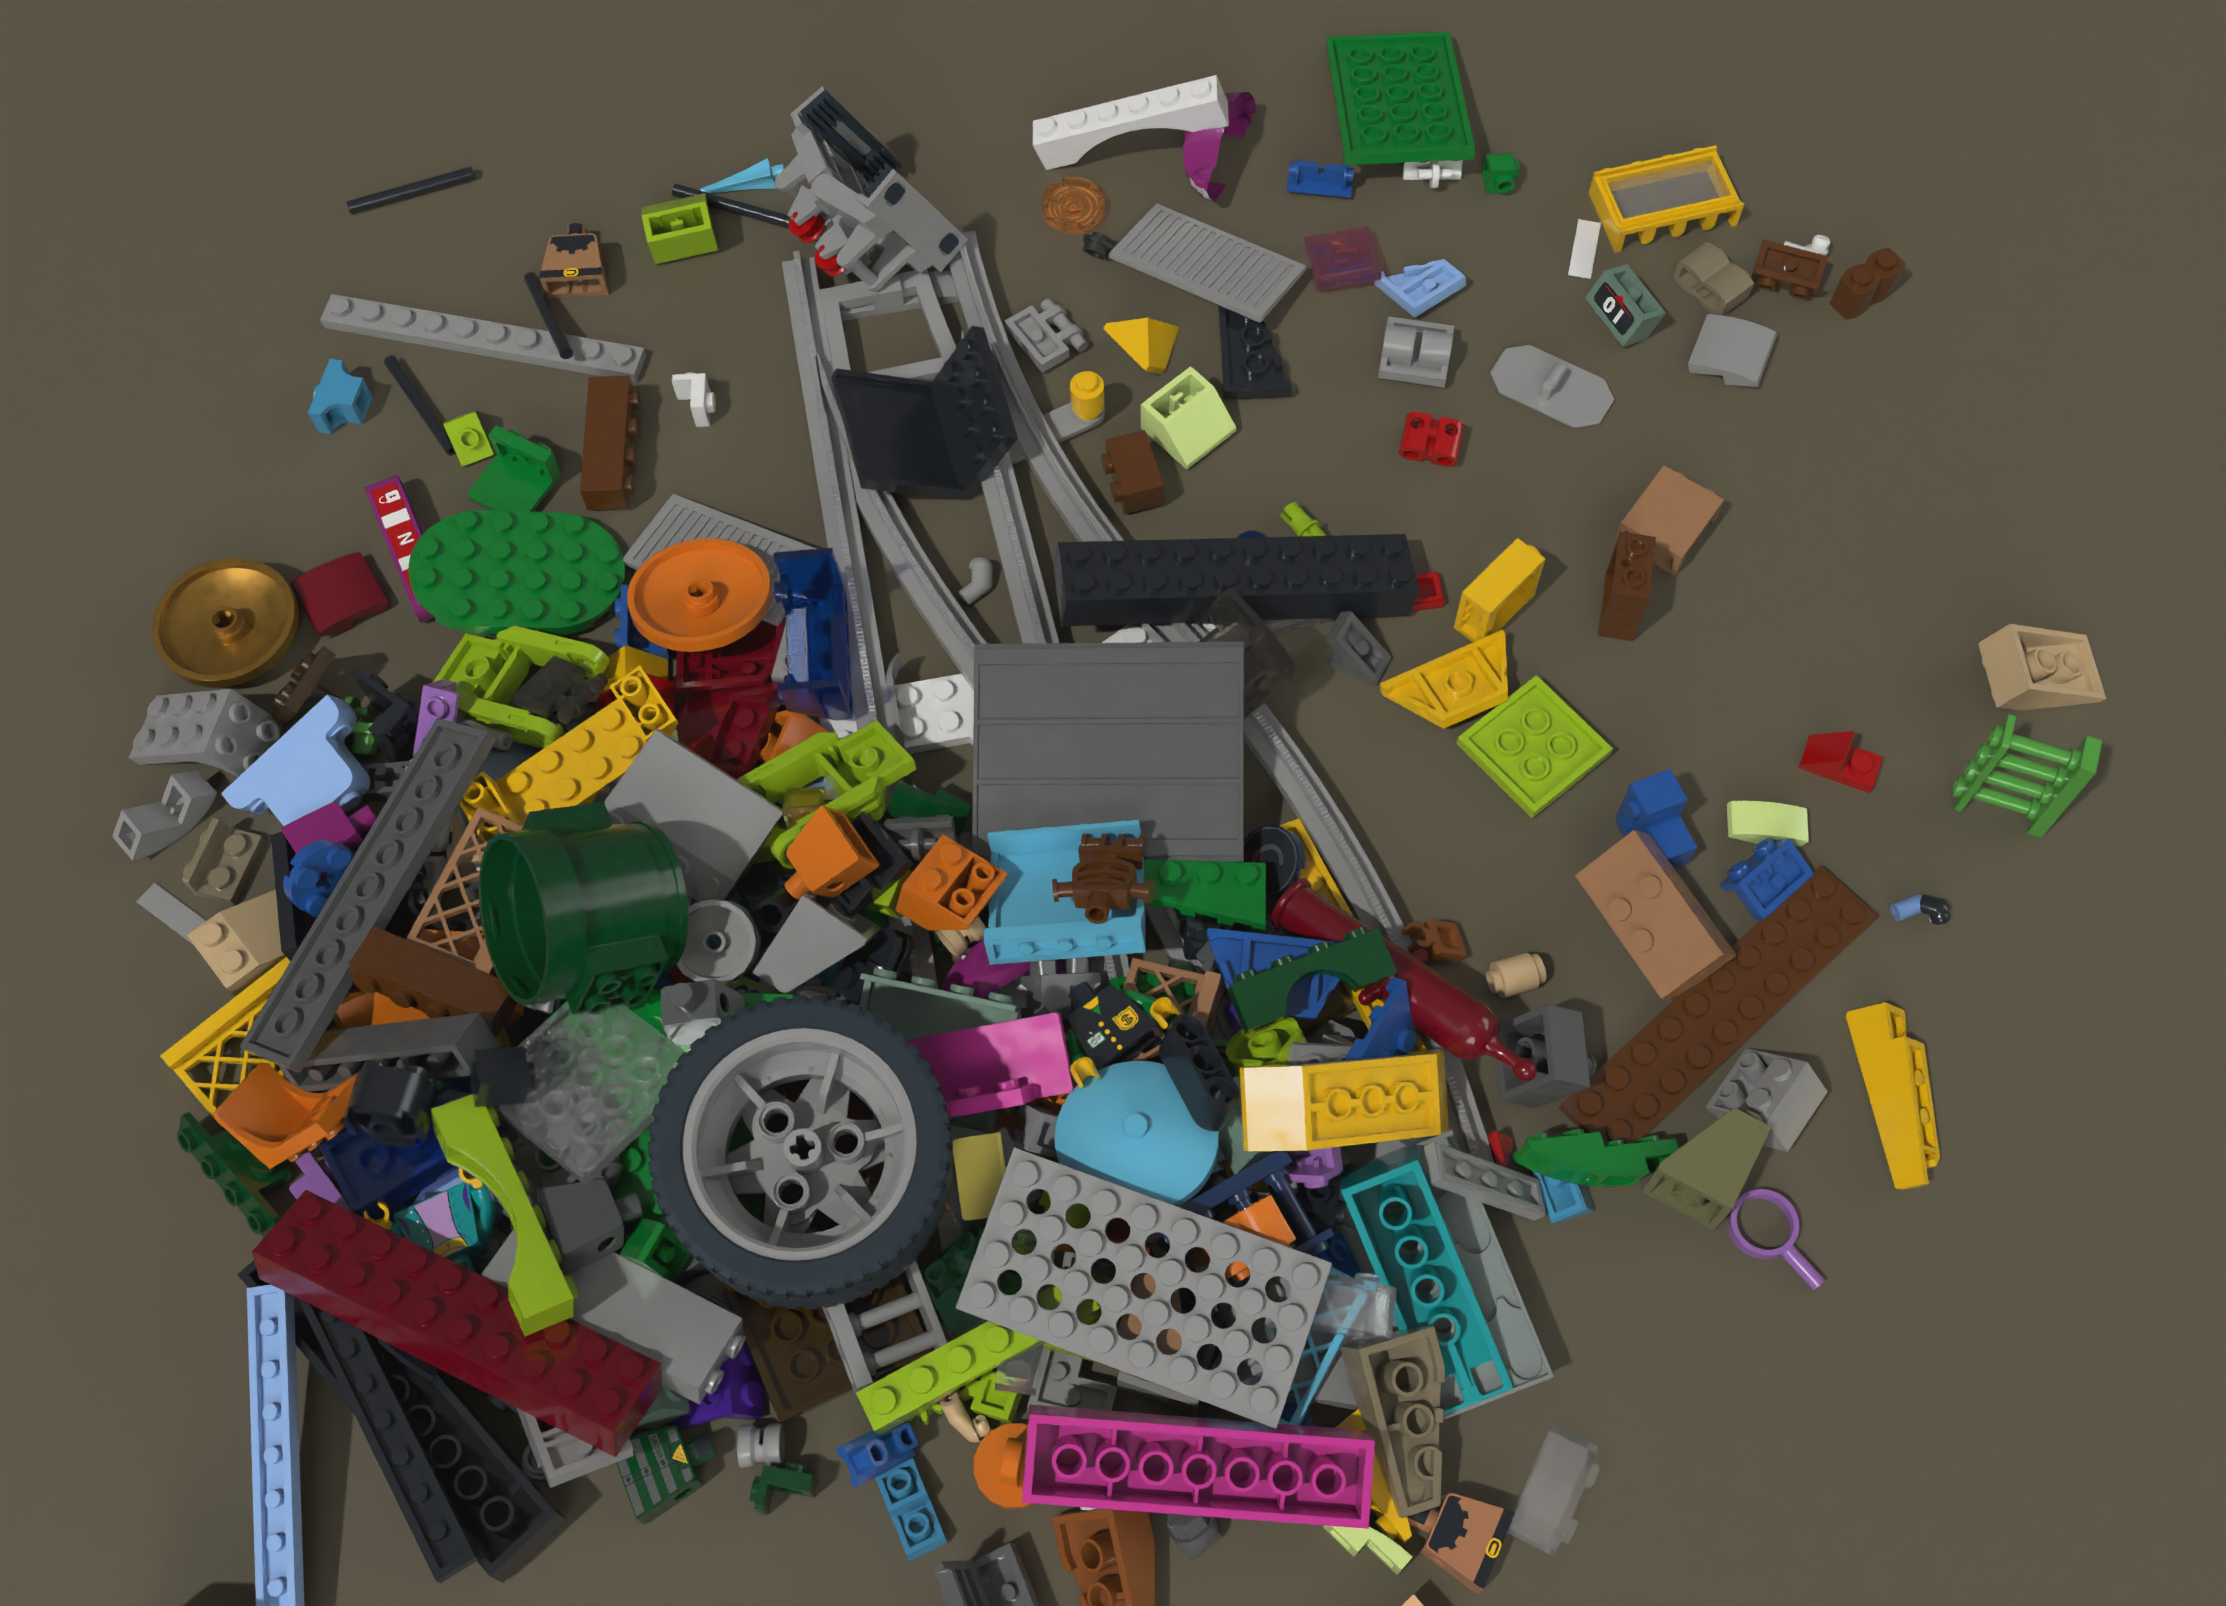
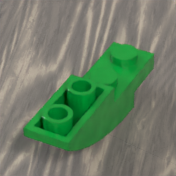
M1574 1129L1561 1134L1559 1137L1549 1138L1546 1133L1529 1136L1524 1140L1525 1144L1513 1154L1516 1163L1556 1180L1591 1187L1614 1188L1634 1186L1650 1173V1168H1657L1660 1162L1679 1148L1675 1138L1659 1140L1658 1136L1653 1135L1641 1138L1631 1144H1624L1623 1140L1603 1143L1600 1132L1584 1133L1583 1129Z

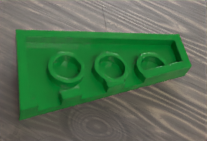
M1144 859V884L1148 880L1155 882L1153 902L1145 904V906L1161 909L1162 906L1179 909L1180 914L1195 917L1196 913L1218 918L1217 923L1233 926L1234 922L1252 926V931L1265 934L1266 863Z

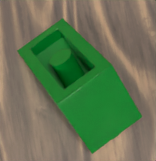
M640 1218L636 1227L629 1231L624 1240V1248L620 1253L622 1257L675 1284L691 1257V1254L679 1242L670 1228L660 1222Z

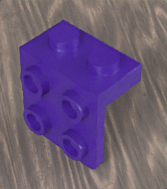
M746 1341L736 1358L732 1359L729 1357L726 1362L722 1363L719 1369L724 1371V1375L716 1391L712 1395L707 1393L700 1405L688 1399L690 1412L669 1422V1427L677 1426L680 1430H684L724 1417L751 1421L764 1417L762 1380Z

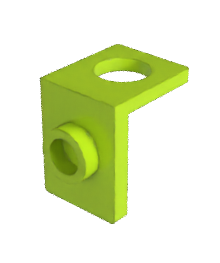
M475 411L443 422L462 467L494 455Z

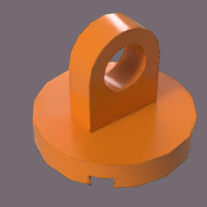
M1007 1423L991 1430L980 1441L974 1455L973 1474L979 1490L992 1504L1004 1509H1025L1034 1504L1022 1503L1028 1426L1024 1423Z

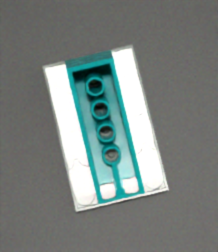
M1452 1128L1445 1131L1442 1135L1427 1137L1338 1174L1337 1177H1341L1339 1200L1346 1202L1344 1224H1335L1334 1234L1339 1232L1343 1234L1376 1301L1374 1307L1359 1312L1355 1319V1323L1364 1325L1363 1339L1426 1326L1435 1327L1445 1365V1382H1441L1440 1408L1444 1409L1443 1420L1554 1377L1483 1203L1432 1186L1429 1183L1424 1146L1437 1142L1461 1151Z

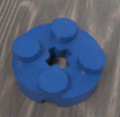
M328 840L315 841L305 846L290 862L294 866L290 876H284L283 888L285 895L300 910L308 912L313 917H318L355 853L340 842L331 843ZM326 871L328 873L326 878L317 883L321 879L320 874Z

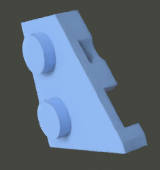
M1445 259L1428 262L1425 265L1403 267L1404 273L1387 277H1385L1384 271L1378 272V275L1377 273L1374 274V285L1414 318L1466 286V276Z

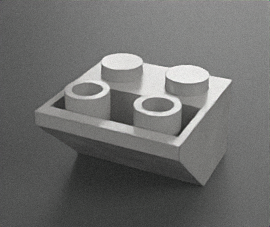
M1746 1048L1706 1105V1109L1719 1119L1734 1107L1739 1110H1749L1756 1113L1763 1119L1764 1123L1772 1127L1763 1146L1788 1152L1828 1091L1808 1062Z

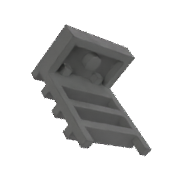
M1008 1543L974 1561H940L934 1564L935 1568L933 1570L947 1606H1040L1016 1543Z

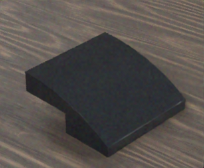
M862 811L851 824L880 865L848 889L833 897L848 916H854L873 903L914 865L877 820L865 811Z

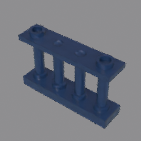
M1287 1151L1273 1152L1180 1206L1182 1209L1215 1220L1213 1216L1216 1213L1213 1207L1226 1199L1230 1206L1235 1204L1238 1212L1253 1204L1249 1197L1252 1194L1249 1186L1263 1179L1266 1186L1271 1184L1302 1239V1242L1293 1246L1292 1249L1315 1256L1330 1247L1326 1240L1334 1236L1331 1228L1327 1227L1318 1233L1316 1232L1284 1176L1288 1174L1284 1166L1292 1162ZM1157 1232L1148 1237L1147 1244L1156 1241L1158 1247L1163 1246L1166 1253H1168L1170 1241L1165 1234ZM1186 1255L1185 1261L1187 1267L1191 1271L1196 1272L1191 1261ZM1250 1276L1235 1284L1230 1277L1231 1283L1229 1284L1233 1287H1243L1248 1283ZM1187 1288L1190 1296L1196 1304V1297L1194 1293ZM1219 1303L1212 1309L1211 1316L1222 1309ZM1195 1304L1184 1310L1185 1313L1192 1311Z

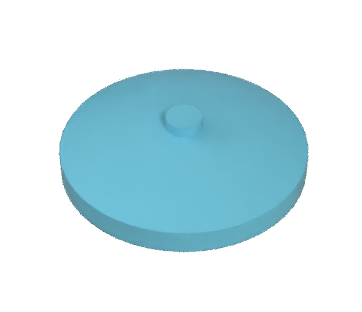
M1127 1061L1098 1070L1100 1074V1079L1096 1080L1095 1076L1085 1078L1082 1081L1084 1087L1079 1088L1077 1085L1062 1105L1057 1118L1055 1149L1058 1163L1177 1207L1191 1200L1203 1188L1213 1172L1219 1151V1131H1208L1195 1123L1165 1065L1150 1061Z

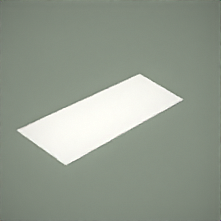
M1578 219L1568 275L1591 279L1601 223Z

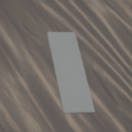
M155 882L136 901L190 943L192 942L187 934L206 922L205 919Z

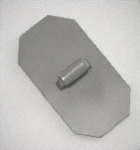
M1532 345L1506 348L1490 372L1499 394L1574 429L1599 425L1614 402V397L1605 379Z

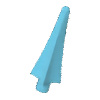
M768 158L735 175L702 187L699 190L714 194L738 190L777 189L774 179L785 168L783 164L771 167Z

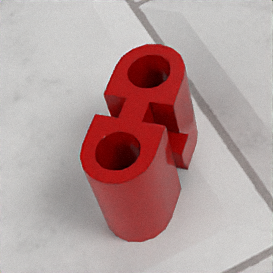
M1421 412L1407 413L1398 453L1401 457L1408 460L1422 462L1423 459L1431 460V464L1453 467L1458 463L1465 426L1461 421L1441 416L1440 420L1432 419V414Z

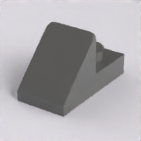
M1351 611L1340 613L1325 639L1334 649L1327 663L1331 667L1371 685L1378 683L1392 657Z

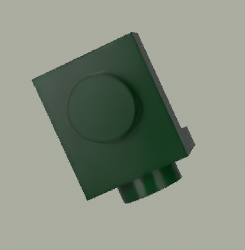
M785 1463L783 1469L763 1465L761 1476H755L753 1480L750 1501L755 1502L754 1509L759 1514L768 1515L774 1491L814 1498L818 1481L813 1474H808L809 1468L803 1465Z

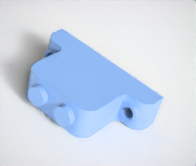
M327 694L221 794L232 807L251 811L254 815L262 814L270 808L283 826L332 802H337L344 812L355 808L361 802V796L367 792L370 786L368 773L344 744L345 737L349 735L356 725V713L346 700Z

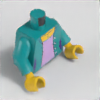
M459 1168V1176L464 1182L393 1214L396 1221L391 1222L389 1220L388 1204L380 1200L377 1203L384 1210L385 1215L379 1220H374L364 1210V1218L475 1272L472 1260L485 1255L489 1250L487 1240L494 1233L498 1206L493 1202L488 1192V1187L466 1170Z

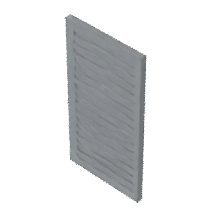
M1157 203L1109 252V258L1259 323L1264 320L1268 313L1306 271V265Z
M672 494L625 554L623 561L626 566L638 570L646 560L657 552L671 545L693 539L718 538L742 544L754 551L763 560L768 569L772 585V600L762 620L778 626L827 560L828 554L744 520Z

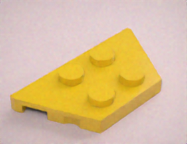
M1502 629L1381 682L1380 692L1384 697L1442 729L1508 701L1505 632Z

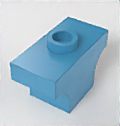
M330 358L320 384L316 385L314 389L313 401L308 415L318 433L332 434L342 424L354 423L362 425L373 397L363 378L351 376L343 360Z

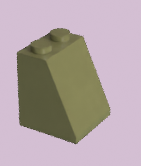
M1734 1107L1660 1162L1645 1184L1642 1192L1715 1230L1733 1209L1772 1127L1764 1123L1763 1119L1756 1113L1749 1110H1739Z

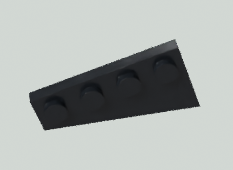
M1218 305L1224 399L1291 397L1292 388L1288 379L1285 378L1282 370L1283 365L1279 355H1276L1269 329H1266L1264 321L1259 323Z

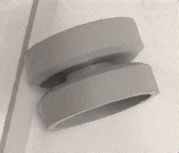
M721 899L700 901L688 907L687 941L683 955L677 964L681 972L695 982L715 979L722 983L738 980L748 973L758 960L762 946L761 931L756 925L751 912L736 902ZM713 934L718 935L722 941L721 946L717 949L710 947V944L714 942L710 939V936Z

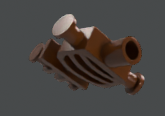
M1102 833L1101 838H1090L1088 834H1082L1081 845L1078 848L1080 862L1073 867L1072 881L1058 882L1057 879H1052L1054 902H1059V898L1074 897L1075 908H1086L1085 917L1095 924L1106 922L1110 909H1129L1134 898L1144 899L1145 904H1151L1155 895L1154 881L1148 880L1146 884L1137 882L1136 870L1143 869V857L1146 855L1145 834H1140L1139 838H1127L1126 834H1119L1117 841H1110L1108 833Z

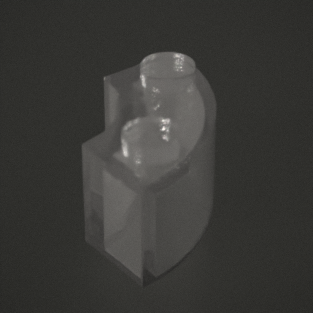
M1357 1273L1355 1278L1328 1275L1309 1332L1337 1334L1360 1340L1392 1339L1397 1288L1380 1284L1381 1277L1374 1274Z
M1551 1424L1513 1509L1515 1515L1507 1533L1553 1557L1561 1541L1569 1544L1578 1524V1520L1572 1518L1584 1487L1592 1488L1601 1467L1594 1463L1599 1446Z

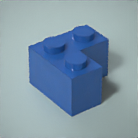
M1671 769L1629 785L1616 815V824L1623 836L1628 835L1633 830L1649 833L1674 869L1690 863L1698 848L1680 817L1688 799Z

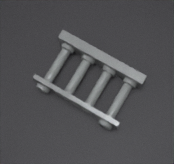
M815 1227L807 1231V1233L817 1232ZM916 1260L910 1266L907 1265L903 1268L912 1289V1294L855 1315L854 1312L847 1314L843 1302L836 1303L834 1307H822L854 1394L873 1383L871 1376L876 1375L877 1369L932 1347L936 1350L953 1340L946 1321L939 1322ZM916 1309L920 1310L927 1332L872 1354L869 1351L862 1353L856 1338L862 1335L861 1331Z

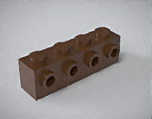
M630 376L589 377L580 483V493L587 510L629 509V495L635 494V480L633 474H631V466H636L637 452L633 445V438H638L639 425L637 417H635V410L640 409L641 399L639 389L633 388Z
M375 926L349 961L352 979L354 980L353 983L362 991L371 994L374 992L389 997L392 1002L400 1007H413L424 1012L430 1019L480 1013L495 1038L517 1006V1002L507 993L499 978Z

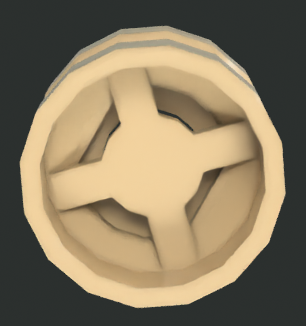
M977 916L967 930H935V932L949 952L956 958H959L967 952L969 943L973 941L979 942L984 938V928L986 927Z

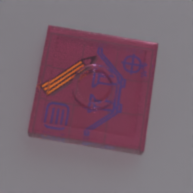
M1368 226L1304 237L1305 249L1316 291L1381 280V269Z

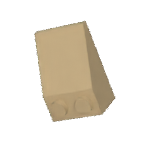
M2009 624L1978 643L1982 664L1987 673L1991 695L1995 701L1996 708L2026 711L2098 703L2106 700L2087 635Z
M276 890L220 911L187 934L205 961L234 997L286 957L281 951Z

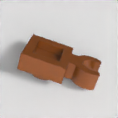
M1428 919L1423 924L1417 921L1411 922L1401 930L1402 934L1410 935L1415 939L1407 947L1410 953L1417 948H1423L1427 950L1430 960L1459 963L1467 957L1456 923Z

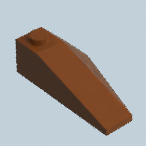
M1099 1508L1090 1511L1080 1509L1052 1516L1060 1560L1066 1573L1073 1572L1082 1592V1595L1077 1597L1081 1606H1155V1540L1149 1512Z

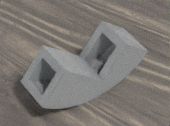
M197 769L171 774L162 801L122 809L112 837L132 861L152 855L171 845L191 830L208 811L217 792Z

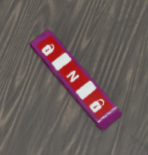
M394 475L364 488L409 601L421 623L434 616L423 607L421 608L417 603L411 589L408 567L412 550L416 542L423 535V532L399 476Z

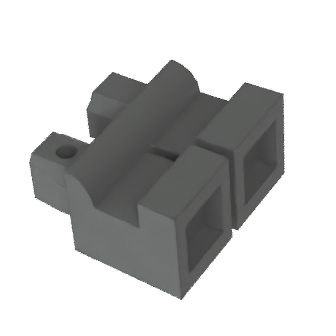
M1088 957L1062 959L1063 974H1057V960L1030 962V976L1020 977L1022 985L1027 988V1008H1021V1018L1032 1017L1033 1014L1046 1006L1050 1013L1059 1012L1062 1021H1068V1016L1078 1009L1069 998L1070 991L1076 985L1087 982L1098 994L1102 991L1100 972L1090 973Z

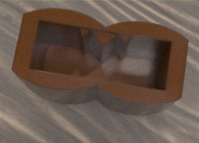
M1890 248L1874 252L1868 257L1865 264L1855 265L1843 273L1830 305L1845 320L1860 316L1868 309L1870 304L1881 302L1891 295L1906 263Z

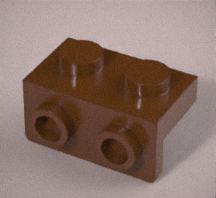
M1763 239L1751 279L1757 282L1756 286L1765 290L1774 291L1776 288L1788 290L1789 295L1799 299H1808L1809 296L1815 297L1820 289V282L1829 256Z

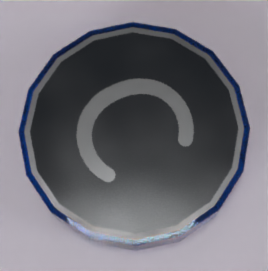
M1265 825L1255 829L1244 839V862L1266 863L1267 900L1279 899L1289 886L1301 879L1298 877L1301 868L1304 869L1306 858L1304 847L1296 834L1281 826Z

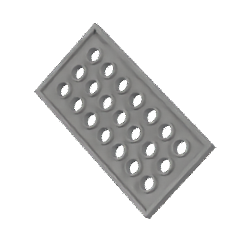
M1014 1147L956 1309L1277 1429L1332 1263ZM1038 1189L1045 1190L1051 1197V1206L1043 1214L1033 1213L1028 1206L1030 1194ZM1075 1204H1084L1091 1214L1089 1223L1081 1229L1073 1228L1067 1220L1068 1210ZM1115 1218L1126 1220L1130 1226V1235L1122 1243L1112 1242L1106 1233L1108 1223ZM1024 1229L1032 1231L1037 1239L1035 1249L1026 1255L1020 1254L1014 1247L1015 1235ZM1157 1232L1165 1234L1170 1241L1168 1253L1161 1258L1152 1257L1146 1250L1148 1237ZM1061 1244L1072 1246L1076 1252V1261L1068 1269L1057 1267L1053 1261V1252ZM1194 1247L1204 1248L1210 1256L1208 1268L1200 1273L1191 1271L1185 1261L1188 1251ZM1102 1258L1111 1260L1116 1268L1114 1279L1107 1284L1097 1282L1092 1275L1094 1263ZM1233 1262H1242L1250 1270V1279L1243 1287H1233L1226 1280V1269ZM1010 1269L1018 1272L1022 1278L1021 1289L1014 1295L1005 1294L999 1286L1000 1276L1003 1272ZM1140 1273L1151 1275L1156 1283L1155 1292L1146 1299L1137 1297L1132 1291V1281ZM1280 1276L1289 1282L1291 1292L1286 1300L1274 1302L1266 1295V1283L1272 1277ZM1047 1284L1058 1287L1062 1295L1061 1303L1053 1310L1045 1309L1038 1300L1039 1291ZM1179 1288L1190 1289L1196 1297L1195 1307L1189 1313H1179L1172 1306V1295ZM1086 1299L1095 1300L1101 1307V1317L1095 1324H1085L1078 1316V1307ZM1218 1303H1228L1235 1309L1236 1320L1232 1326L1220 1328L1213 1323L1211 1312ZM1125 1314H1133L1141 1322V1332L1135 1339H1125L1118 1332V1321ZM1262 1317L1271 1319L1277 1328L1275 1338L1268 1343L1258 1342L1254 1339L1251 1332L1254 1321ZM1173 1329L1180 1334L1182 1344L1178 1352L1166 1354L1159 1349L1157 1338L1162 1330ZM1205 1344L1216 1345L1222 1353V1361L1214 1369H1206L1198 1362V1350ZM1245 1359H1254L1262 1366L1263 1375L1255 1384H1246L1238 1377V1365Z

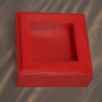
M1439 573L1415 574L1419 593L1411 612L1443 608L1445 600Z

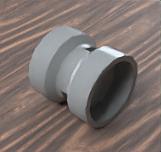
M772 1423L766 1428H756L753 1424L740 1425L737 1438L739 1467L750 1468L754 1467L757 1463L765 1462L770 1467L783 1466L785 1457L783 1424Z

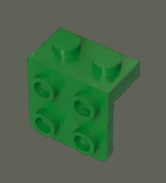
M496 425L488 436L497 455L469 489L468 496L472 502L489 510L535 511L562 476L555 459V454L545 444H534L526 440L519 432L512 429L507 431Z

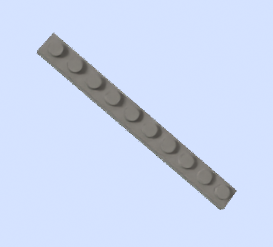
M331 294L320 319L323 327L327 329L597 376H630L632 382H637L646 358L643 347L565 334L573 350V356L569 359H562L549 331Z

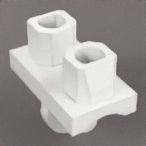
M1463 160L1429 161L1426 163L1404 162L1403 180H1429L1430 188H1438L1439 180L1461 179Z

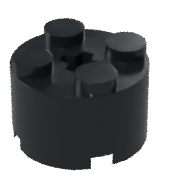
M366 1061L363 1064L362 1070L357 1074L343 1123L350 1132L357 1136L359 1129L371 1133L369 1141L392 1147L415 1146L417 1139L420 1138L422 1143L427 1139L432 1121L431 1109L436 1107L439 1089L433 1082L428 1080L429 1072L419 1066L409 1065L405 1066L404 1069L387 1067L385 1064L377 1061Z

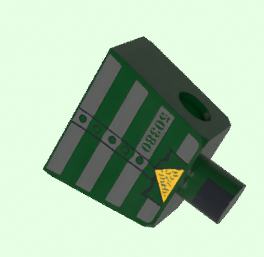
M670 1426L629 1437L633 1446V1456L616 1462L636 1519L644 1525L648 1524L703 1486L696 1466L718 1457L709 1433L688 1443L683 1432L677 1426Z

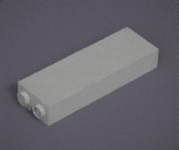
M514 1229L481 1274L508 1288V1281L516 1257L517 1239ZM615 1252L570 1273L578 1291V1298L574 1300V1317L570 1319L661 1363L662 1385L699 1405L707 1393L712 1395L718 1388L724 1375V1371L719 1369L722 1363L726 1362L729 1357L732 1359L736 1358L743 1347L746 1336L743 1335V1321L741 1317Z

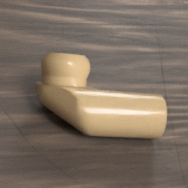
M956 1391L939 1400V1404L948 1422L969 1442L978 1443L981 1438L991 1431L985 1415L979 1414L971 1420Z

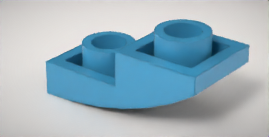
M913 1458L875 1477L909 1561L948 1543Z

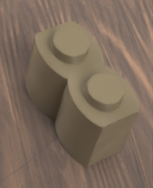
M1705 242L1680 260L1673 275L1676 282L1687 293L1697 297L1707 311L1711 314L1723 316L1746 300L1754 285L1749 273L1745 269L1730 263L1725 252L1709 242Z

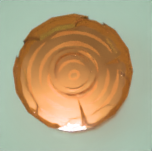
M1067 177L1062 179L1063 182L1056 185L1054 182L1049 185L1042 196L1041 208L1045 222L1052 229L1063 234L1077 235L1089 232L1099 225L1105 214V197L1093 181L1083 177Z

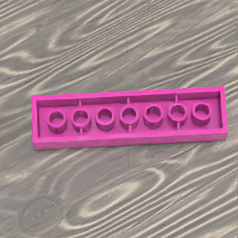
M1029 1404L1022 1503L1369 1529L1375 1440L1367 1430L1278 1424L1277 1429L1265 1424L1251 1421Z

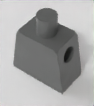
M715 979L677 983L661 989L662 1027L673 1046L692 1044L697 1038L701 1039L705 1035L704 1031L712 1025L716 1027L721 1023V1019L729 1014L732 1017L738 1013L737 1010L745 1007V997Z
M602 1179L537 1190V1204L541 1208L546 1222L544 1231L548 1241L554 1239L558 1245L562 1257V1263L558 1265L563 1276L620 1249L624 1245L623 1222L642 1217V1209L636 1193L613 1199L607 1182Z

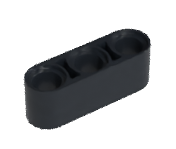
M1178 1015L1172 1020L1159 1046L1160 1058L1195 1123L1208 1131L1222 1130L1240 1099L1239 1088L1201 1021L1190 1015Z

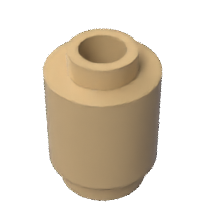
M1525 952L1491 962L1490 971L1486 972V981L1492 993H1497L1500 998L1505 999L1537 989L1539 984L1546 982V970L1538 954L1530 955Z

